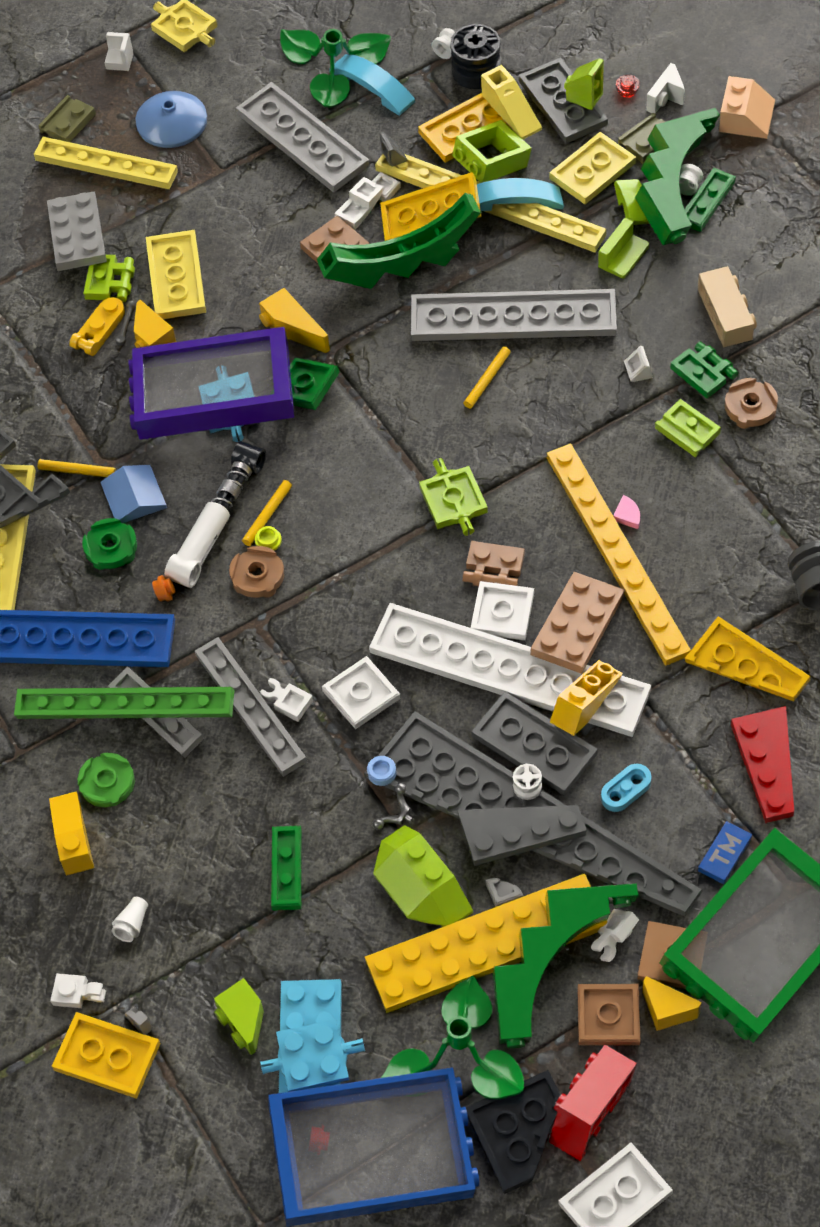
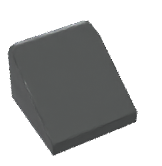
M381 133V151L389 165L393 167L406 162L407 158L399 144L385 133Z

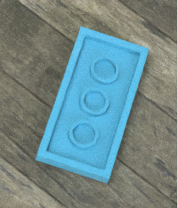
M341 979L281 981L280 1031L336 1018L339 1034L341 1035ZM279 1070V1093L288 1092L286 1078L281 1070ZM341 1082L335 1083V1084L326 1085V1086L338 1085V1084H341Z

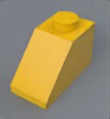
M139 300L136 303L134 322L135 347L140 348L176 342L173 327L143 301Z

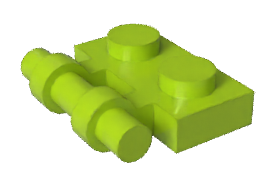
M106 255L107 262L89 265L84 288L85 300H105L110 298L111 292L118 293L117 298L122 302L127 301V296L131 293L132 288L130 280L135 272L133 258L126 257L124 263H117L116 255ZM121 275L120 281L114 280V276Z

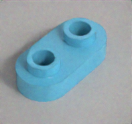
M631 764L603 786L601 791L602 805L612 812H619L627 808L650 788V770L642 764ZM634 779H638L641 781V783L634 784L632 781ZM617 796L620 800L612 801L611 798Z

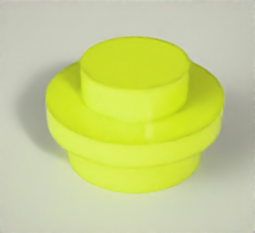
M271 526L262 527L255 536L256 546L268 547L274 551L282 543L280 532Z

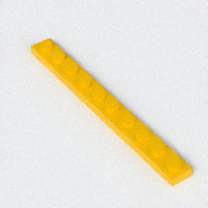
M570 443L547 452V460L619 586L625 589L624 594L664 665L667 666L684 659L691 649L572 444Z

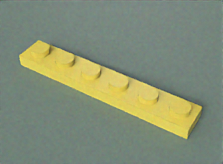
M42 137L34 153L35 161L169 190L178 173L177 165Z

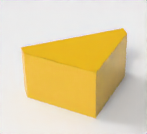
M645 977L642 993L657 1031L698 1018L701 1010L700 1001L650 977Z

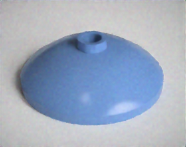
M166 91L154 95L141 105L136 114V127L139 135L149 144L163 148L179 147L192 142L200 136L207 123V113L203 103L194 95L181 91Z

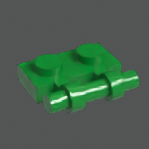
M700 341L694 348L698 352L697 354L688 348L671 362L670 369L708 399L726 384L725 375L733 380L738 376L739 372L733 368V363L728 359H722L717 355L716 350L712 346H706ZM710 361L714 365V367H712L707 362Z

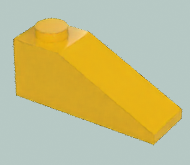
M285 288L259 303L261 310L259 317L265 327H285L287 339L324 353L330 351L328 334Z
M77 791L49 798L56 845L66 876L93 869V859Z

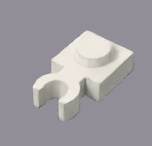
M270 678L268 680L269 686L275 690L273 692H266L262 689L260 691L262 698L266 702H275L274 708L276 711L299 722L312 704L313 696L290 683L283 689L277 680Z

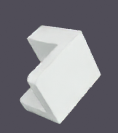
M107 32L108 52L105 59L106 69L129 71L133 58L130 35L128 33Z

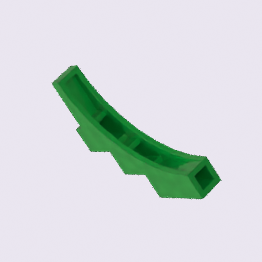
M464 193L452 207L438 218L417 230L394 239L365 245H345L330 242L316 260L324 278L372 289L385 272L409 278L422 261L446 266L459 251L456 242L477 219L481 211L473 195Z

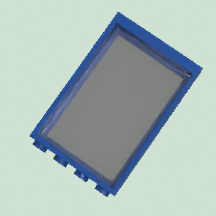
M453 1067L268 1095L286 1227L473 1198L475 1187L480 1186L477 1168L471 1167L470 1156H474L471 1137H466L464 1126H468L466 1107H460L458 1096L463 1095L460 1077H455Z

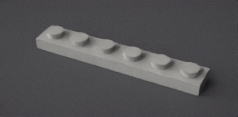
M219 637L195 650L196 657L218 687H232L235 690L234 710L281 775L284 777L307 763L306 756Z

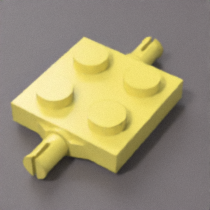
M181 0L176 5L166 7L159 1H157V4H154L153 9L161 15L151 23L152 31L181 51L186 52L200 41L208 47H212L215 44V39L209 36L208 33L217 27V20L188 0Z

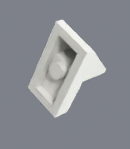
M670 63L647 93L646 111L656 113L661 106H665L667 100L680 105L684 104L685 89L675 64Z

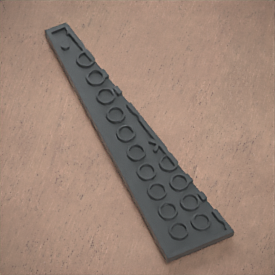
M414 711L378 755L391 758L396 766L395 779L384 787L396 792V785L403 783L406 785V792L403 795L458 819V810L565 805L543 790L534 799L524 800L519 798L514 793L512 771ZM366 770L364 772L365 779L369 780L368 773ZM583 815L582 818L587 829L586 836L532 850L610 885L637 883L638 897L684 917L701 895L700 888Z

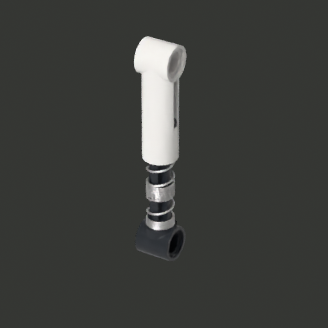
M239 441L236 444L231 457V471L227 473V479L223 480L216 492L217 497L205 505L178 553L173 554L168 560L164 573L166 579L170 578L171 581L192 588L197 583L201 573V566L230 517L228 508L233 507L232 501H236L241 493L244 480H248L250 475L253 473L258 474L262 470L266 460L265 449L243 441Z

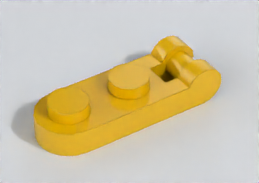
M114 297L103 300L79 332L72 335L69 346L76 350L83 349L86 354L94 356L123 319L125 309L122 301Z

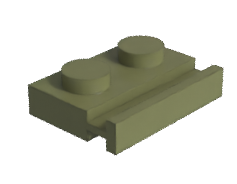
M67 95L38 125L40 132H46L48 136L56 140L71 142L96 115L95 108L80 100H73Z
M652 113L618 138V145H623L628 152L636 156V159L643 164L648 155L654 153L647 140L656 124L665 121L656 118V114Z

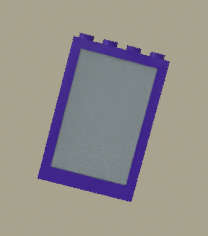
M285 327L132 349V359L128 360L130 374L133 375V377L129 378L130 391L133 393V396H129L131 411H134V414H130V424L132 430H137L139 440L294 418L289 349Z

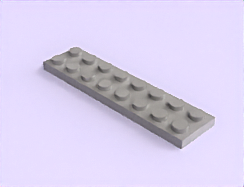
M615 289L411 294L412 341L617 336Z

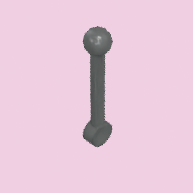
M133 300L126 303L128 309L120 335L115 338L119 346L126 343L125 333L132 310L136 308V303Z

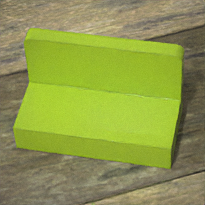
M624 218L601 247L598 255V267L622 279L626 278L649 248L648 241L633 235V221Z

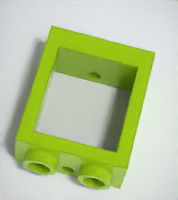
M499 120L456 136L452 156L470 173L473 172L480 183L526 168L532 148L508 125ZM492 144L502 154L486 159L477 149Z

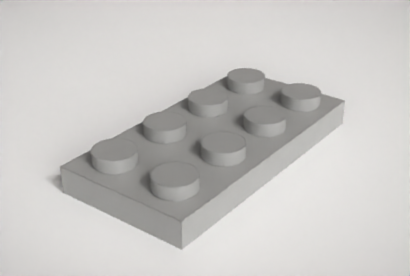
M95 191L47 200L57 271L107 262Z

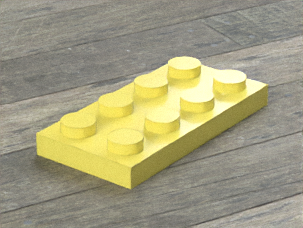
M195 230L146 237L155 313L162 319L206 313Z

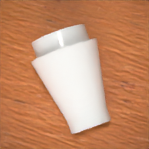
M133 897L126 908L112 922V933L115 937L125 942H132L134 938L139 936L145 911L148 907V903L144 899Z

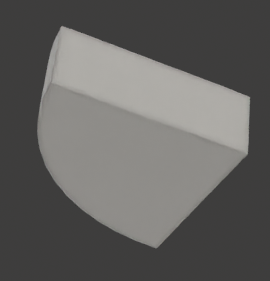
M499 878L485 880L495 907L524 897L522 891L516 885L502 881Z
M132 1007L125 1013V1017L141 1034L147 1035L152 1030L149 1018L142 1011H138L136 1007Z

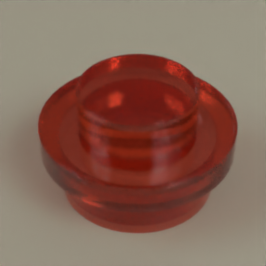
M623 75L616 80V89L623 97H632L639 90L640 82L633 75Z

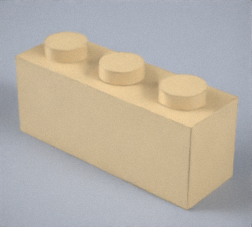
M728 266L700 273L698 292L722 346L727 347L753 340V332L757 327L754 314H750L748 311L747 299L739 291L736 275L732 276Z

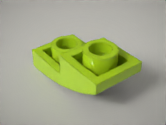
M638 179L616 180L614 186L618 205H623L625 218L633 221V225L650 224L635 199L642 186Z

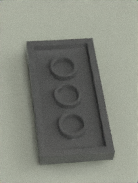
M560 57L520 74L519 83L565 144L608 126V118L597 104L590 110L566 101L564 84L569 75L572 76L573 73Z
M505 691L471 731L474 739L518 767L523 764L536 766L541 771L542 782L564 796L598 754L597 748L578 736H573L550 723L549 718Z

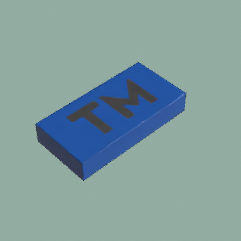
M726 821L700 863L698 871L725 884L751 841L752 834Z

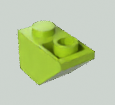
M243 978L214 998L217 1007L214 1013L223 1026L228 1024L234 1031L231 1036L240 1049L245 1047L252 1055L257 1049L264 1010L261 1000Z

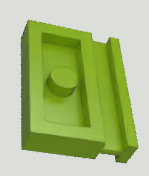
M681 399L663 415L660 421L655 422L656 430L694 457L698 456V452L704 450L721 432L720 426Z

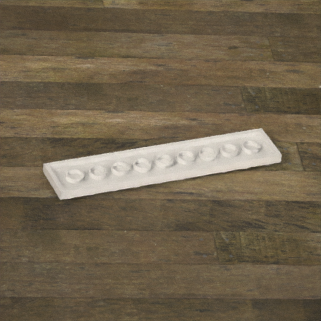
M393 603L389 604L369 647L372 654L502 695L505 691L521 702L549 711L554 710L558 695L582 675L581 673L531 656V647ZM586 665L583 673H585L591 666ZM622 676L588 723L633 737L651 692V685Z

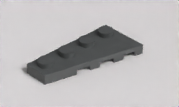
M578 805L458 810V817L474 866L587 835V829Z

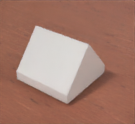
M639 346L624 360L631 382L653 378L644 348Z

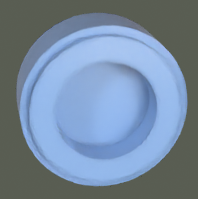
M387 756L374 757L367 766L368 778L373 784L378 786L390 784L396 777L394 761Z

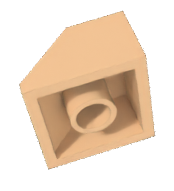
M729 76L720 113L719 132L767 139L775 99L753 79Z

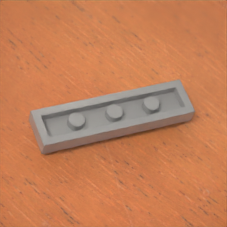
M128 666L108 685L109 688H151ZM142 718L184 758L204 739L203 735L185 718Z

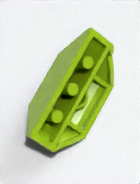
M404 825L381 841L373 874L407 919L444 927L463 920L473 913V909L455 876L419 832Z

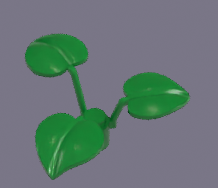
M281 29L280 42L285 56L291 62L297 64L308 63L312 55L318 56L324 47L325 53L330 56V75L323 73L315 76L310 83V92L312 97L324 107H335L347 98L350 91L348 78L344 75H334L335 57L342 52L344 47L349 55L362 57L377 65L386 56L391 36L381 33H362L352 37L347 45L346 39H343L342 33L337 29L327 30L321 38V43L319 37L314 32Z
M474 976L458 983L443 1001L441 1013L444 1022L447 1024V1037L442 1039V1045L434 1060L429 1063L427 1054L421 1050L414 1048L405 1049L392 1058L386 1071L381 1076V1078L432 1071L438 1065L447 1046L450 1045L456 1050H463L467 1047L470 1049L475 1062L479 1064L472 1071L471 1082L473 1088L481 1096L488 1099H502L518 1095L524 1090L522 1071L511 1055L501 1050L489 1051L485 1055L484 1060L478 1055L475 1043L472 1041V1029L480 1028L490 1020L492 1004L488 995L480 987ZM427 1093L408 1095L406 1097H419Z

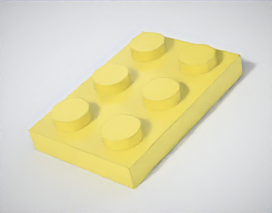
M599 132L549 172V179L586 205L636 164V156Z

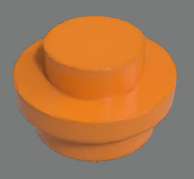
M163 575L158 576L157 580L152 582L156 597L160 602L164 600L169 602L173 599L172 594L175 593L173 582L170 578L166 579Z

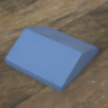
M150 465L122 466L101 481V486L113 517L119 519L121 523L167 508Z

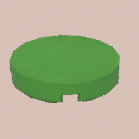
M102 753L96 758L88 759L80 768L77 778L79 790L84 799L94 806L105 808L118 805L126 800L133 791L135 784L134 771L130 763L124 757L114 753Z

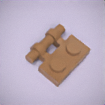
M471 541L466 568L475 570V572L464 571L463 582L473 583V586L478 587L480 581L518 586V579L509 578V575L520 577L525 549ZM485 572L496 573L499 576L485 574Z

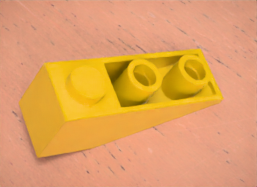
M598 660L558 695L550 723L574 736L590 721L623 673L614 669L611 665Z

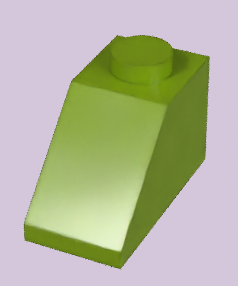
M599 58L578 67L572 76L569 75L564 84L566 101L590 110L594 108L603 95V59Z

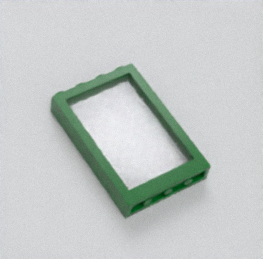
M776 828L768 834L664 953L659 962L663 966L662 969L666 975L682 982L692 997L698 1000L702 999L710 1006V1011L717 1018L728 1021L734 1026L735 1033L744 1040L749 1039L754 1043L820 964V864Z

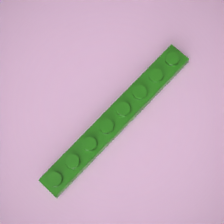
M232 687L17 689L14 716L17 719L232 717L235 690Z

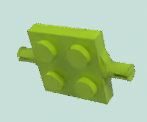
M439 458L438 463L436 459L433 461V466L437 474L430 479L419 482L420 490L437 529L459 523L463 534L468 536L469 531L471 535L474 532V528L471 525L470 519L488 513L487 504L469 466L457 470H447L444 460Z

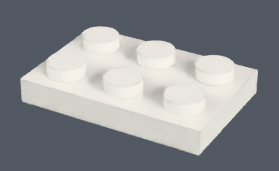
M629 1143L559 1200V1205L577 1227H633L672 1195L673 1190L632 1143Z

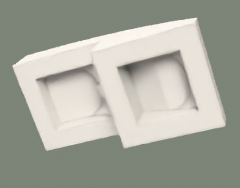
M363 177L349 191V199L335 212V217H340L351 228L356 230L379 200L384 191L383 187Z

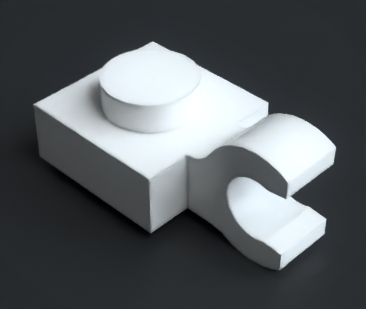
M614 909L607 919V924L598 930L601 936L593 942L591 949L601 952L604 947V953L600 959L610 962L616 954V943H623L631 935L632 929L639 919L633 912Z
M57 973L50 1002L53 1006L82 1008L84 1000L104 1002L106 990L102 989V983L90 982L87 984L86 976Z

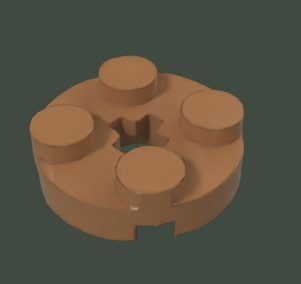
M744 378L730 386L729 392L725 397V411L740 428L746 429L760 426L774 419L778 396L775 389L769 383L764 381V384L756 382L755 378ZM747 399H750L752 402L757 401L755 405L746 404Z
M252 546L247 548V552L241 555L238 553L231 561L229 569L235 591L254 598L272 597L276 593V589L282 584L285 573L283 562L277 556V553L264 546ZM257 568H261L262 574L258 576L250 573L251 571H256Z

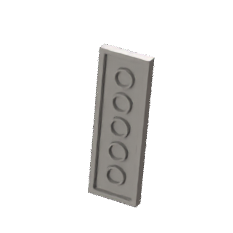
M272 82L236 107L238 116L332 192H336L369 167V159Z

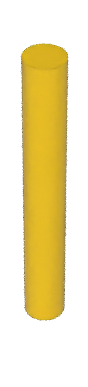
M507 347L501 348L463 402L465 407L472 409L511 353Z
M42 459L38 460L37 465L38 470L108 477L116 471V468Z
M283 480L243 537L242 542L245 545H252L259 529L266 525L292 487L289 481Z

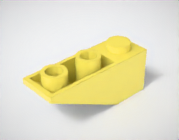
M502 65L481 75L482 96L520 138L525 139L542 130L541 124L517 82Z

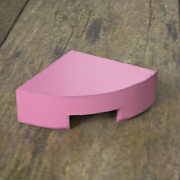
M623 495L613 517L620 524L638 529L640 525L639 508L632 499Z

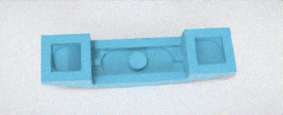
M345 54L335 63V75H344L348 80L352 79L381 98L383 106L400 116L415 103V98L398 80L373 62L359 56Z
M506 178L477 184L480 211H491L493 204L538 203L552 209L564 208L560 188L545 181L526 178Z

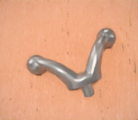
M399 783L395 787L398 803L402 811L401 814L375 819L373 827L376 830L382 829L384 823L401 825L405 820L409 823L412 822L413 818L408 815L411 808L403 797V794L406 792L405 784Z

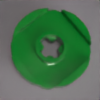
M116 518L102 519L94 523L87 536L85 533L82 541L86 558L98 570L118 568L124 564L131 563L135 558L137 550V538L133 528L129 524L127 526L121 523ZM108 540H112L113 543H116L112 547H105V545H107Z

